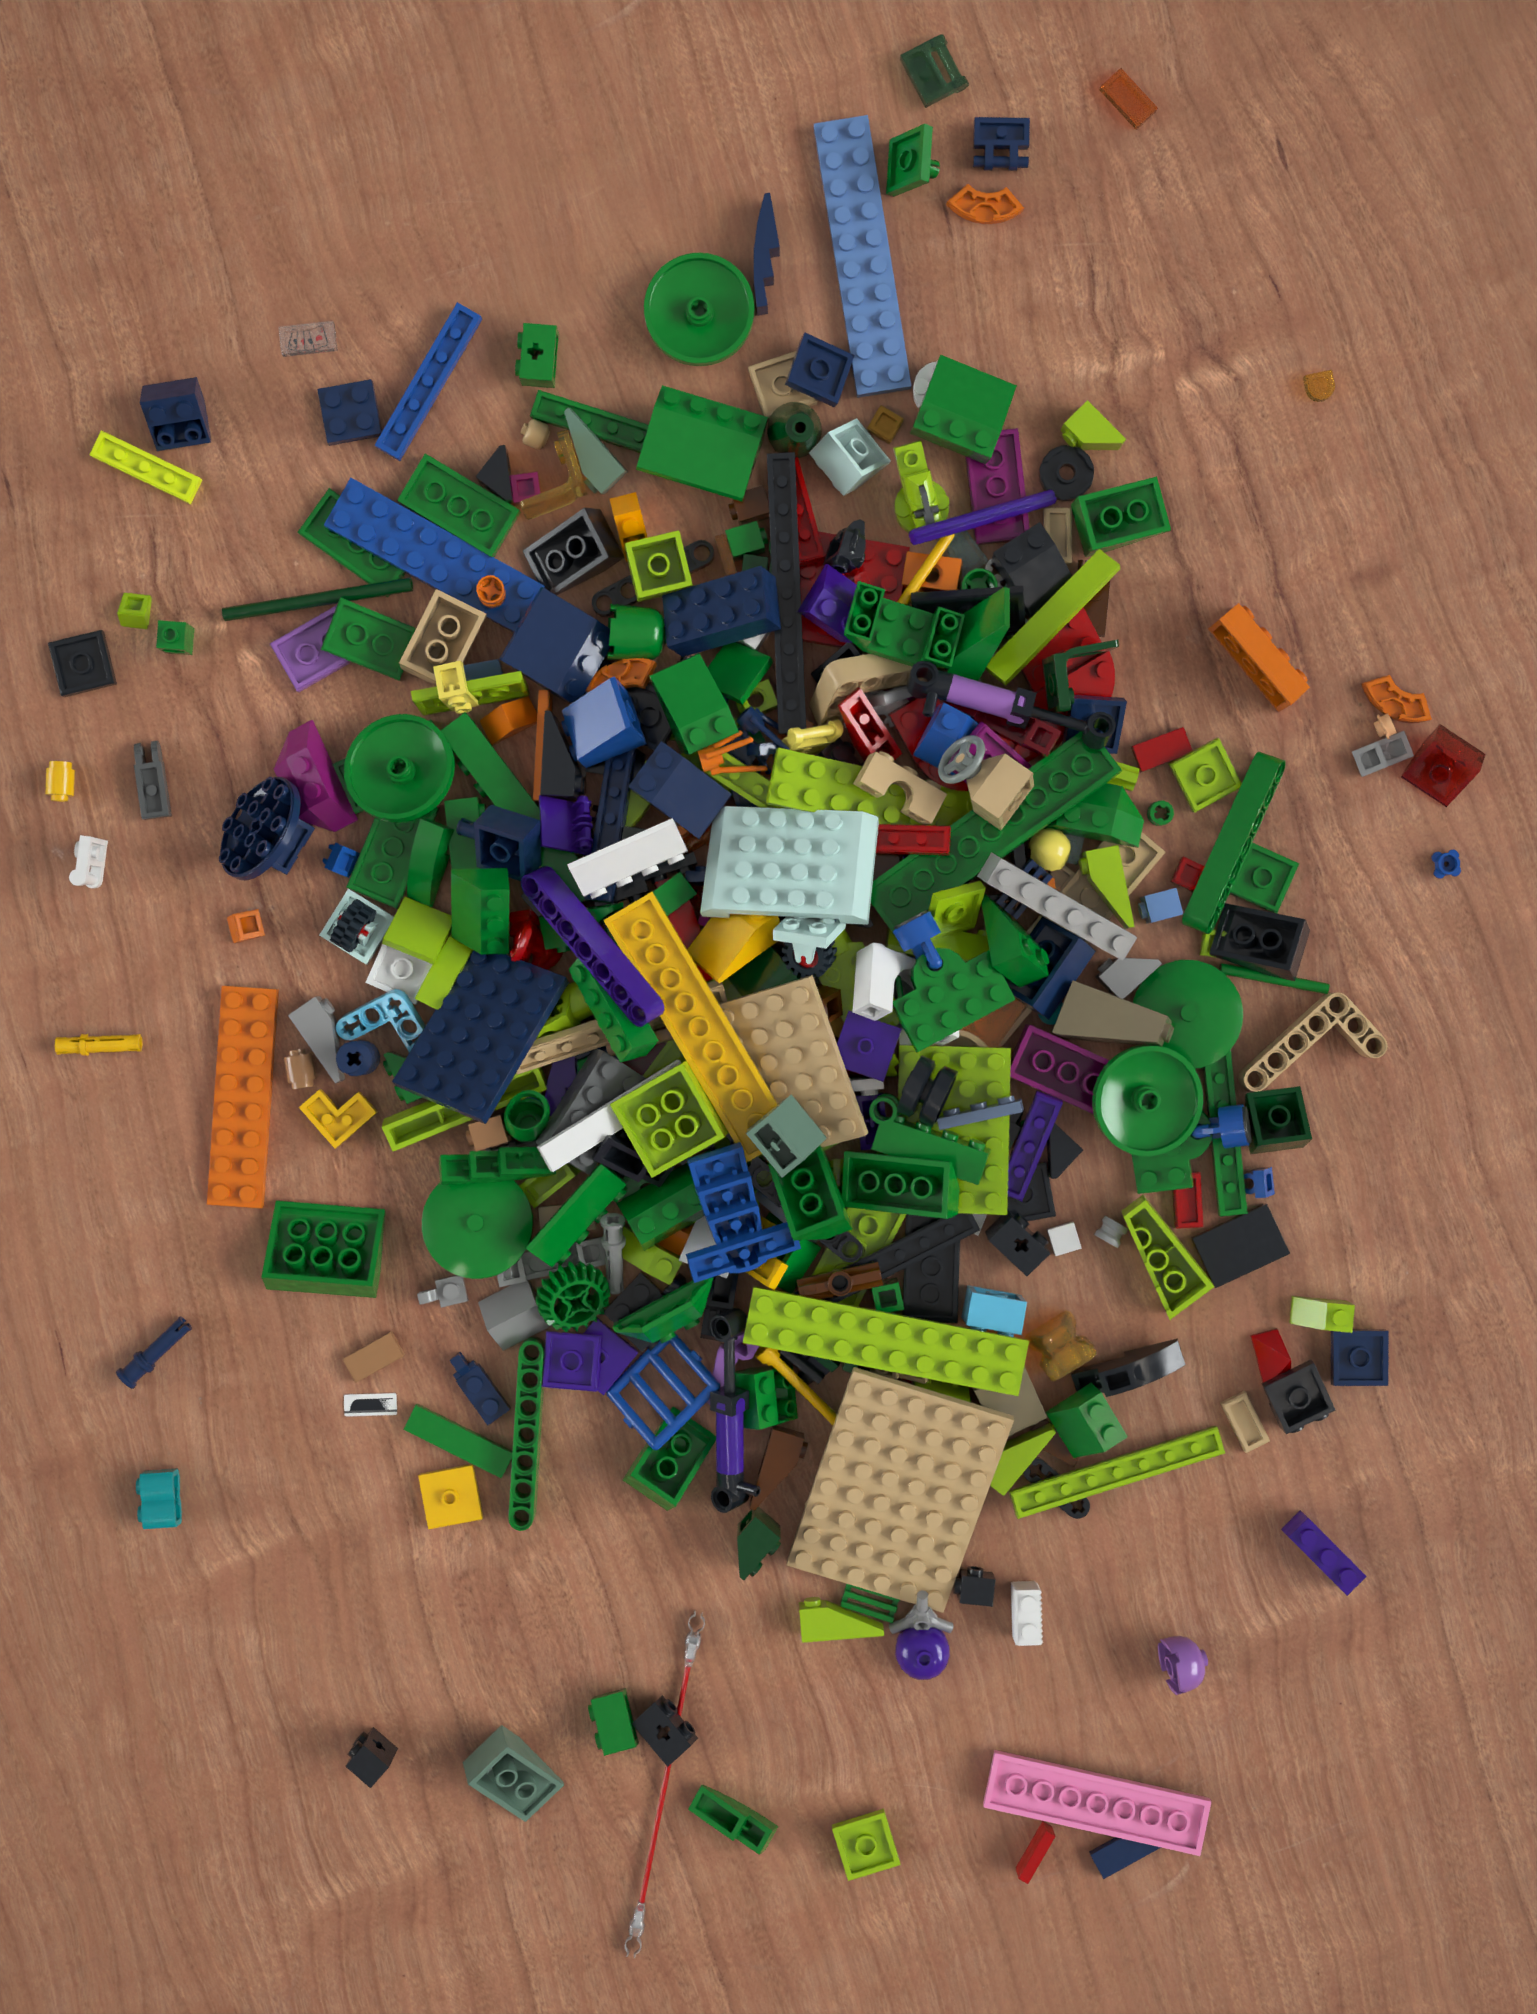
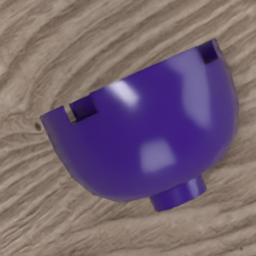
M930 1627L928 1630L908 1628L899 1633L895 1645V1656L900 1668L909 1677L917 1680H930L939 1676L946 1668L950 1657L949 1643L944 1632Z

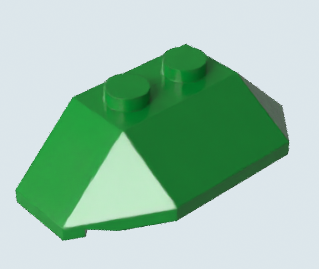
M1106 783L1045 828H1053L1067 835L1139 848L1144 819L1123 786Z
M713 1277L696 1283L693 1280L615 1322L612 1328L616 1333L650 1343L658 1340L664 1343L676 1336L674 1333L676 1330L682 1327L688 1330L700 1323L698 1318L703 1315Z

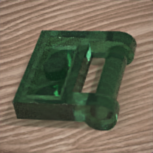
M940 34L900 55V61L925 108L953 93H959L969 86L968 80L965 76L961 75L946 46L948 42L944 34ZM931 52L938 53L952 80L951 82L946 83Z

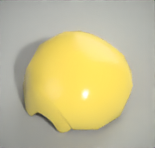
M1045 828L1030 838L1028 849L1031 850L1030 858L1044 870L1055 871L1062 869L1067 863L1071 845L1069 839L1062 831Z

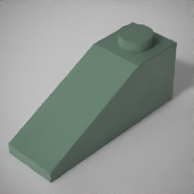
M567 408L564 413L581 471L587 478L584 483L593 493L596 494L599 491L601 494H606L628 471L571 408Z

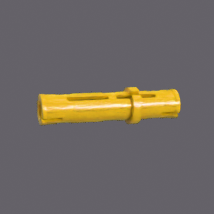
M81 1034L80 1037L55 1038V1052H57V1055L81 1053L82 1056H89L90 1053L141 1052L143 1045L141 1034L111 1036Z

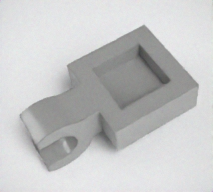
M457 1275L436 1279V1288L424 1290L417 1294L419 1305L439 1300L440 1306L446 1307L469 1300L464 1277Z

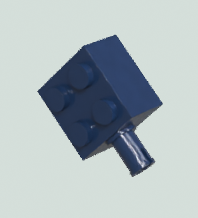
M490 805L475 822L466 818L459 820L456 828L457 834L475 840L476 866L478 868H508V877L521 881L523 876L537 870L542 865L540 820L494 805Z

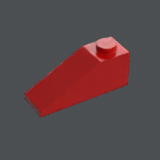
M857 688L838 704L852 743L864 762L868 755L874 752H885L892 756L894 761L903 754L861 688Z

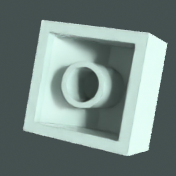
M854 419L828 432L809 452L816 465L824 471L832 481L833 486L843 496L858 489L891 462L858 419Z

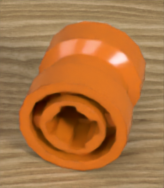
M487 575L479 580L476 592L484 606L496 608L504 603L506 592L502 581L498 577Z

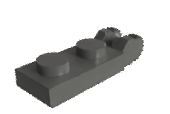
M158 740L151 741L150 748L153 762L145 763V750L142 744H134L136 763L134 770L142 820L172 816L164 762H162L163 757Z

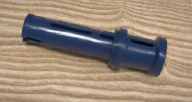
M179 1316L143 1352H136L133 1355L134 1359L123 1369L119 1368L116 1371L118 1378L127 1387L134 1389L137 1386L136 1382L145 1373H151L154 1370V1363L187 1332L192 1330L189 1323L185 1324L179 1330L187 1321Z

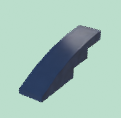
M770 192L764 194L757 221L754 244V294L757 316L768 314L765 287L774 285L771 258L780 256V245Z

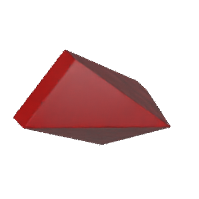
M1277 1328L1250 1335L1262 1383L1291 1369V1358Z

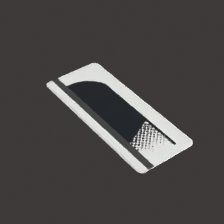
M396 1393L344 1395L345 1416L397 1414Z

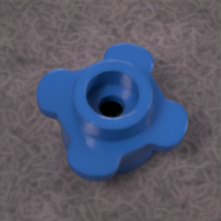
M1449 850L1448 853H1433L1431 859L1435 863L1433 874L1436 878L1441 879L1445 875L1456 877L1461 873L1459 853L1456 850ZM1444 862H1448L1449 865L1447 867L1444 866Z

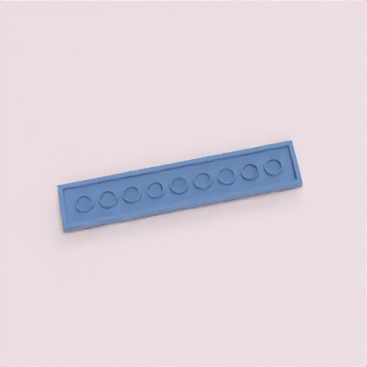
M868 115L814 123L813 129L849 352L854 355L852 371L857 398L911 389L910 373Z

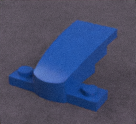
M740 1142L687 1158L701 1208L716 1245L686 1254L694 1283L727 1272L742 1273L751 1271L767 1262V1259L801 1249L799 1240L792 1239L787 1222L762 1230L759 1206L755 1199L751 1175L748 1171L743 1146Z

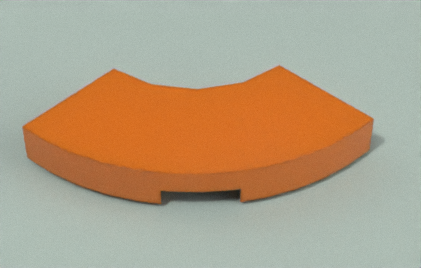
M967 184L946 203L960 217L980 224L1005 222L1016 217L1024 210V207L1007 187L998 192L984 193L975 190Z
M646 658L622 659L608 666L605 665L595 673L585 692H590L614 676L625 689L631 687L645 689L650 680L649 675L653 674L657 663Z
M1390 675L1361 684L1369 701L1384 715L1388 713L1390 718L1406 723H1420L1432 720L1424 693L1411 694L1401 690L1395 685Z

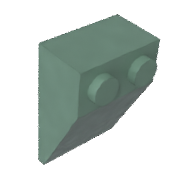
M502 1725L463 1761L468 1785L524 1822L564 1786V1782L519 1736Z

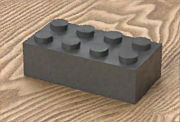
M599 1049L592 1050L549 1119L546 1128L535 1143L538 1145L544 1143L646 1078L622 1062L620 1063L619 1060L605 1051ZM602 1142L568 1163L580 1171L591 1175L598 1163L592 1159V1156Z

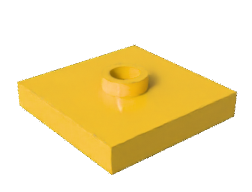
M473 1464L420 1473L418 1475L428 1530L483 1519Z

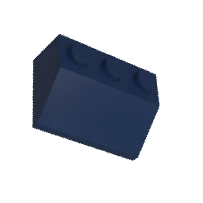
M1041 917L1030 933V936L1048 955L1049 964H1047L1049 976L1022 987H1018L1005 976L1004 978L1015 999L1049 1020L1068 993L1072 981L1077 980L1096 951L1077 935Z

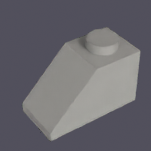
M1108 958L1097 968L1100 973L1095 978L1111 995L1124 999L1162 963L1158 959L1125 958L1122 961L1115 958L1112 961Z

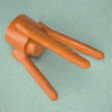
M741 730L697 751L703 772L711 771L712 776L720 773L767 771L768 767L757 765L719 766L724 763L722 754L754 741L752 737L720 748L743 734Z

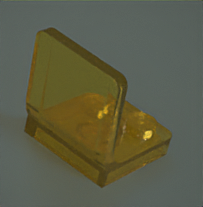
M568 430L557 432L559 440L554 441L561 465H567L569 471L568 481L564 485L522 500L520 505L527 520L567 506L578 497L588 495Z

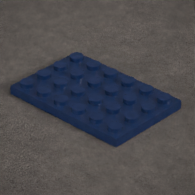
M473 951L448 996L444 998L443 1005L438 1010H435L392 1082L401 1089L486 1124L569 981L562 975L522 960L511 961V956L507 954L481 955Z

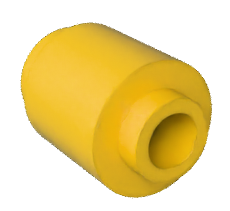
M50 761L49 768H46L45 795L51 796V801L68 802V797H74L75 770L72 769V763Z

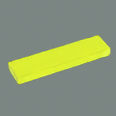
M102 430L89 454L91 457L190 505L202 482L200 477Z

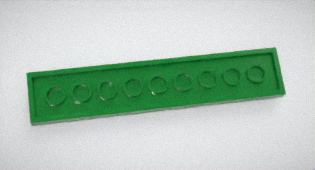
M1079 732L1051 752L1048 757L1043 758L1028 769L1033 772L1034 787L1001 831L971 810L950 825V856L910 854L874 880L871 904L892 933L895 930V926L925 910L928 912L933 893L967 884L977 877L991 852L1003 858L1120 774L1122 769L1104 747L1097 750L1087 747L1082 740V732Z

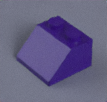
M826 564L797 612L838 641L853 643L843 634L856 584L829 564Z

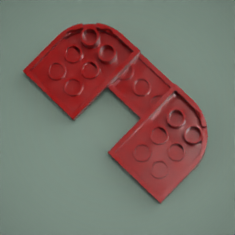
M1084 607L1021 670L1030 689L1033 692H1037L1034 702L1035 707L1048 710L1042 666L1043 659L1075 647L1101 643ZM1109 651L1068 659L1069 688L1072 687L1074 695L1112 697L1115 685V668ZM914 698L888 714L913 761L926 777L951 790L969 791L968 785L964 781L954 784L943 782L939 777L938 768L913 756L932 718L925 717L922 714L926 698ZM938 699L935 710L937 706L942 703H946L948 705H950L951 703ZM1068 711L1063 712V713H1061V714L1067 716V712H1068ZM1041 720L1062 732L1055 745L1062 742L1065 727ZM998 735L1027 762L1040 755Z

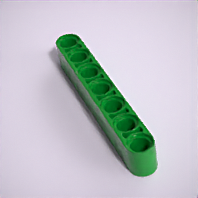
M1259 751L1255 754L1182 918L1183 925L1206 934H1210L1214 929L1282 778L1286 766L1285 760Z
M538 1337L526 1339L521 1345L518 1354L508 1516L511 1527L518 1531H524L532 1525L537 1506L544 1393L542 1377L545 1343ZM531 1344L537 1346L540 1353L539 1356L530 1357L527 1355L526 1346ZM527 1372L534 1373L538 1378V1382L533 1385L528 1384L524 1380V1374ZM524 1400H532L536 1405V1410L533 1412L526 1411L522 1406V1402ZM524 1427L531 1428L534 1432V1437L532 1439H525L522 1437L520 1430ZM519 1456H530L533 1464L531 1466H523L519 1462ZM521 1482L527 1483L531 1487V1492L527 1494L521 1493L517 1488V1484ZM525 1510L529 1514V1519L521 1521L516 1517L515 1512Z

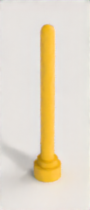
M955 534L939 539L897 601L898 603L909 605L911 593L919 590L953 540Z
M760 1346L755 1353V1357L762 1364L772 1365L810 1404L834 1425L837 1414L780 1358L778 1350Z

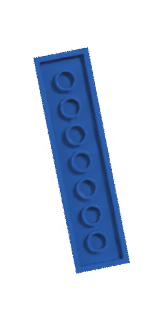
M351 477L324 523L325 528L434 589H438L486 613V618L513 633L519 626L540 587H545ZM487 575L498 577L505 588L506 598L504 603L496 608L484 606L476 592L479 580Z

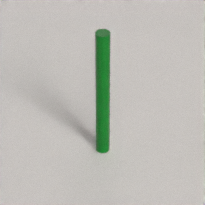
M1221 963L1219 970L1228 976L1322 994H1328L1330 985L1328 983L1297 977L1295 981L1268 976L1245 967Z

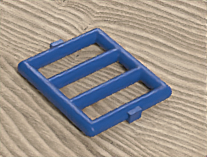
M677 1334L664 1343L659 1342L651 1351L647 1349L606 1392L608 1398L625 1416L623 1421L629 1428H635L653 1450H659L710 1399L711 1391L720 1389V1383L702 1364V1357L696 1351H691ZM669 1343L707 1385L697 1397L689 1391L658 1355ZM649 1363L656 1368L687 1404L677 1416L669 1410L639 1375ZM630 1382L668 1424L657 1436L620 1395V1392Z

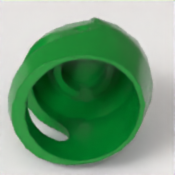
M525 1090L516 1094L509 1101L504 1112V1124L507 1132L519 1141L537 1140L546 1128L550 1118V1106L547 1099L541 1093L534 1090ZM523 1097H534V1098H536V1099H532V1098L522 1099V1098H523Z

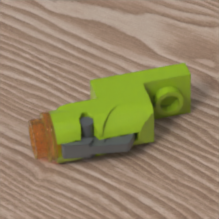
M919 440L894 447L893 450L905 500L909 504L915 528L942 521L930 469L927 467L922 442Z

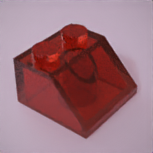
M1439 724L1422 743L1402 773L1401 778L1447 807L1481 771L1486 754Z

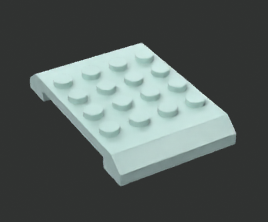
M724 806L712 821L700 910L702 917L730 918V914L829 918L839 919L840 923L868 925L879 827L878 817L863 811L817 810L814 813L786 808Z

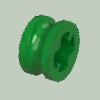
M1166 801L1154 802L1147 810L1148 820L1156 826L1168 824L1174 816L1172 805ZM1156 807L1166 809L1167 813L1164 814L1166 816L1164 820L1162 818H1155L1154 813H1157L1155 811Z

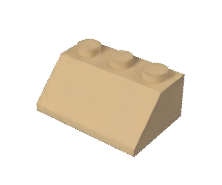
M436 589L399 662L401 669L420 679L436 684L433 667L456 661L463 663L487 614Z

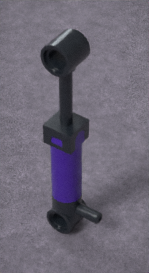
M733 1308L720 1313L710 1321V1331L713 1337L719 1342H724V1386L720 1387L719 1390L710 1392V1410L716 1412V1487L711 1492V1501L713 1506L721 1513H727L745 1504L749 1500V1495L757 1497L761 1491L759 1486L744 1481V1411L749 1409V1390L735 1386V1340L745 1332L747 1315L739 1308Z

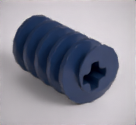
M360 1040L345 1043L337 1052V1066L342 1073L350 1076L370 1074L377 1069L380 1063L379 1050L369 1041Z

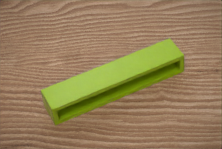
M542 1067L518 1075L515 1074L495 1110L507 1106L509 1101L522 1091L534 1090L542 1092L547 1090V1079ZM429 1100L384 1118L382 1129L394 1152L473 1119Z

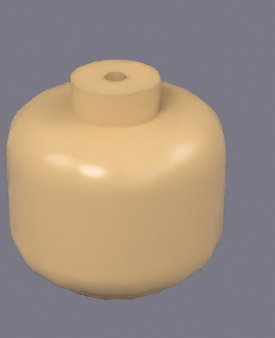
M537 419L530 420L528 424L524 423L521 429V434L524 435L523 443L532 448L541 449L549 438V426Z

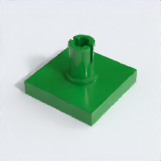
M922 124L889 139L887 195L895 197L929 183L930 178L934 179L939 174L940 169L935 168L940 166L939 161L931 159L932 126Z

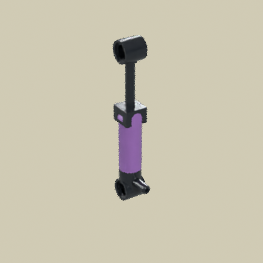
M919 661L914 664L907 681V689L912 696L919 699L926 698L922 712L925 717L933 716L937 700L940 699L1007 719L1006 724L1022 729L1026 728L1030 717L1081 731L1084 744L1091 749L1097 750L1104 748L1108 744L1116 727L1113 717L1105 712H1096L1086 721L1035 707L1034 702L1037 692L1019 687L1014 692L938 670L929 661ZM918 678H924L928 682H922ZM1094 728L1100 729L1103 733L1096 732Z

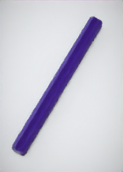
M1053 490L1043 491L915 528L909 532V538L913 545L921 544L1052 506L1056 503L1057 498Z

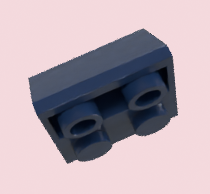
M197 377L142 386L140 405L157 451L211 443L205 400Z

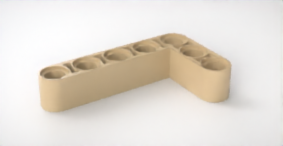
M873 654L838 659L829 663L825 667L809 703V708L818 726L826 725L829 721L833 720L842 721L843 718L838 704L857 688H861L863 693L907 685L912 667ZM920 677L918 678L920 681H924V682L927 681V680L924 679V678H920Z
M1328 993L1316 1001L1240 1071L1238 1082L1245 1090L1262 1091L1333 1026L1358 1054L1363 1057L1379 1058L1383 1056L1387 1051V1041L1346 995L1342 993ZM1334 997L1340 1003V1007L1335 1013L1329 1008V1003ZM1313 1016H1316L1320 1023L1315 1031L1309 1027V1020ZM1352 1018L1358 1022V1028L1353 1033L1348 1029V1022ZM1293 1034L1299 1038V1045L1294 1050L1290 1048L1288 1043L1289 1038ZM1371 1038L1376 1042V1049L1372 1053L1368 1052L1366 1044ZM1272 1053H1276L1279 1057V1063L1274 1068L1268 1064V1058ZM1255 1071L1259 1076V1081L1255 1086H1250L1248 1075Z

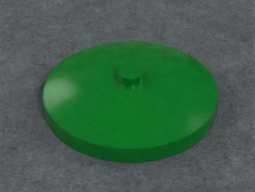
M709 253L681 255L662 266L649 283L644 299L645 322L653 342L669 358L689 366L714 365L734 355L747 340L754 321L753 294L745 276L728 260Z
M410 714L386 716L364 728L352 742L344 764L345 784L356 804L370 816L392 823L415 820L432 811L448 793L455 772L454 754L444 734L430 721Z
M1178 960L1158 967L1141 983L1133 999L1134 1004L1164 1014L1171 1019L1174 1031L1170 1041H1164L1163 1047L1169 1048L1185 1057L1194 1069L1209 1066L1220 1060L1231 1050L1241 1032L1243 1006L1235 985L1222 971L1205 962Z
M1146 1044L1134 1046L1114 1056L1100 1072L1093 1090V1113L1102 1134L1116 1147L1138 1156L1161 1155L1180 1146L1196 1128L1203 1109L1202 1084L1194 1067L1179 1053L1159 1045Z
M514 1180L472 1184L440 1185L439 1183L430 1193L422 1213V1234L429 1253L441 1267L464 1278L483 1279L507 1271L521 1259L527 1250L526 1247L531 1241L534 1222L531 1204L523 1189Z

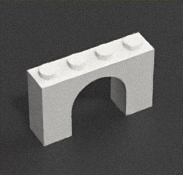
M873 942L859 950L856 955L853 1013L874 1021L891 1013L893 1008L894 982L897 975H900L901 980L909 984L914 990L911 982V968L914 966L916 959L907 956L905 953L886 948L881 943ZM959 1030L935 1044L943 1046L959 1038Z

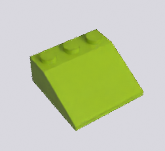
M687 1061L671 1068L610 1104L651 1178L723 1139L729 1133Z

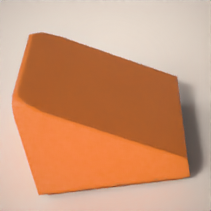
M259 909L236 913L227 917L233 943L265 936Z

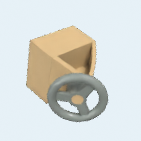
M975 735L962 737L954 742L943 754L938 766L939 777L948 784L958 783L966 779L973 811L1001 831L1034 787L1033 772L1007 754L983 760L985 754L983 740ZM971 744L976 745L975 756L969 752ZM960 749L954 760L949 763L951 757ZM954 770H957L959 772L955 775H948Z

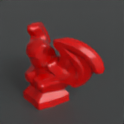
M530 909L510 912L509 921L512 923V926L510 927L509 935L514 938V945L510 951L511 961L522 960L528 962L532 954L533 960L531 964L546 970L555 966L562 957L563 952L557 953L556 948L545 950L543 936L538 927L540 925L539 917Z

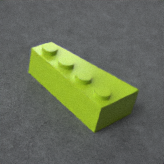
M1141 1195L1121 1210L1169 1320L1214 1288L1211 1279L1144 1195Z

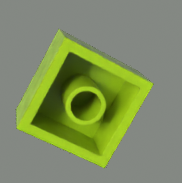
M679 530L625 543L624 549L638 602L662 597V595L693 586Z

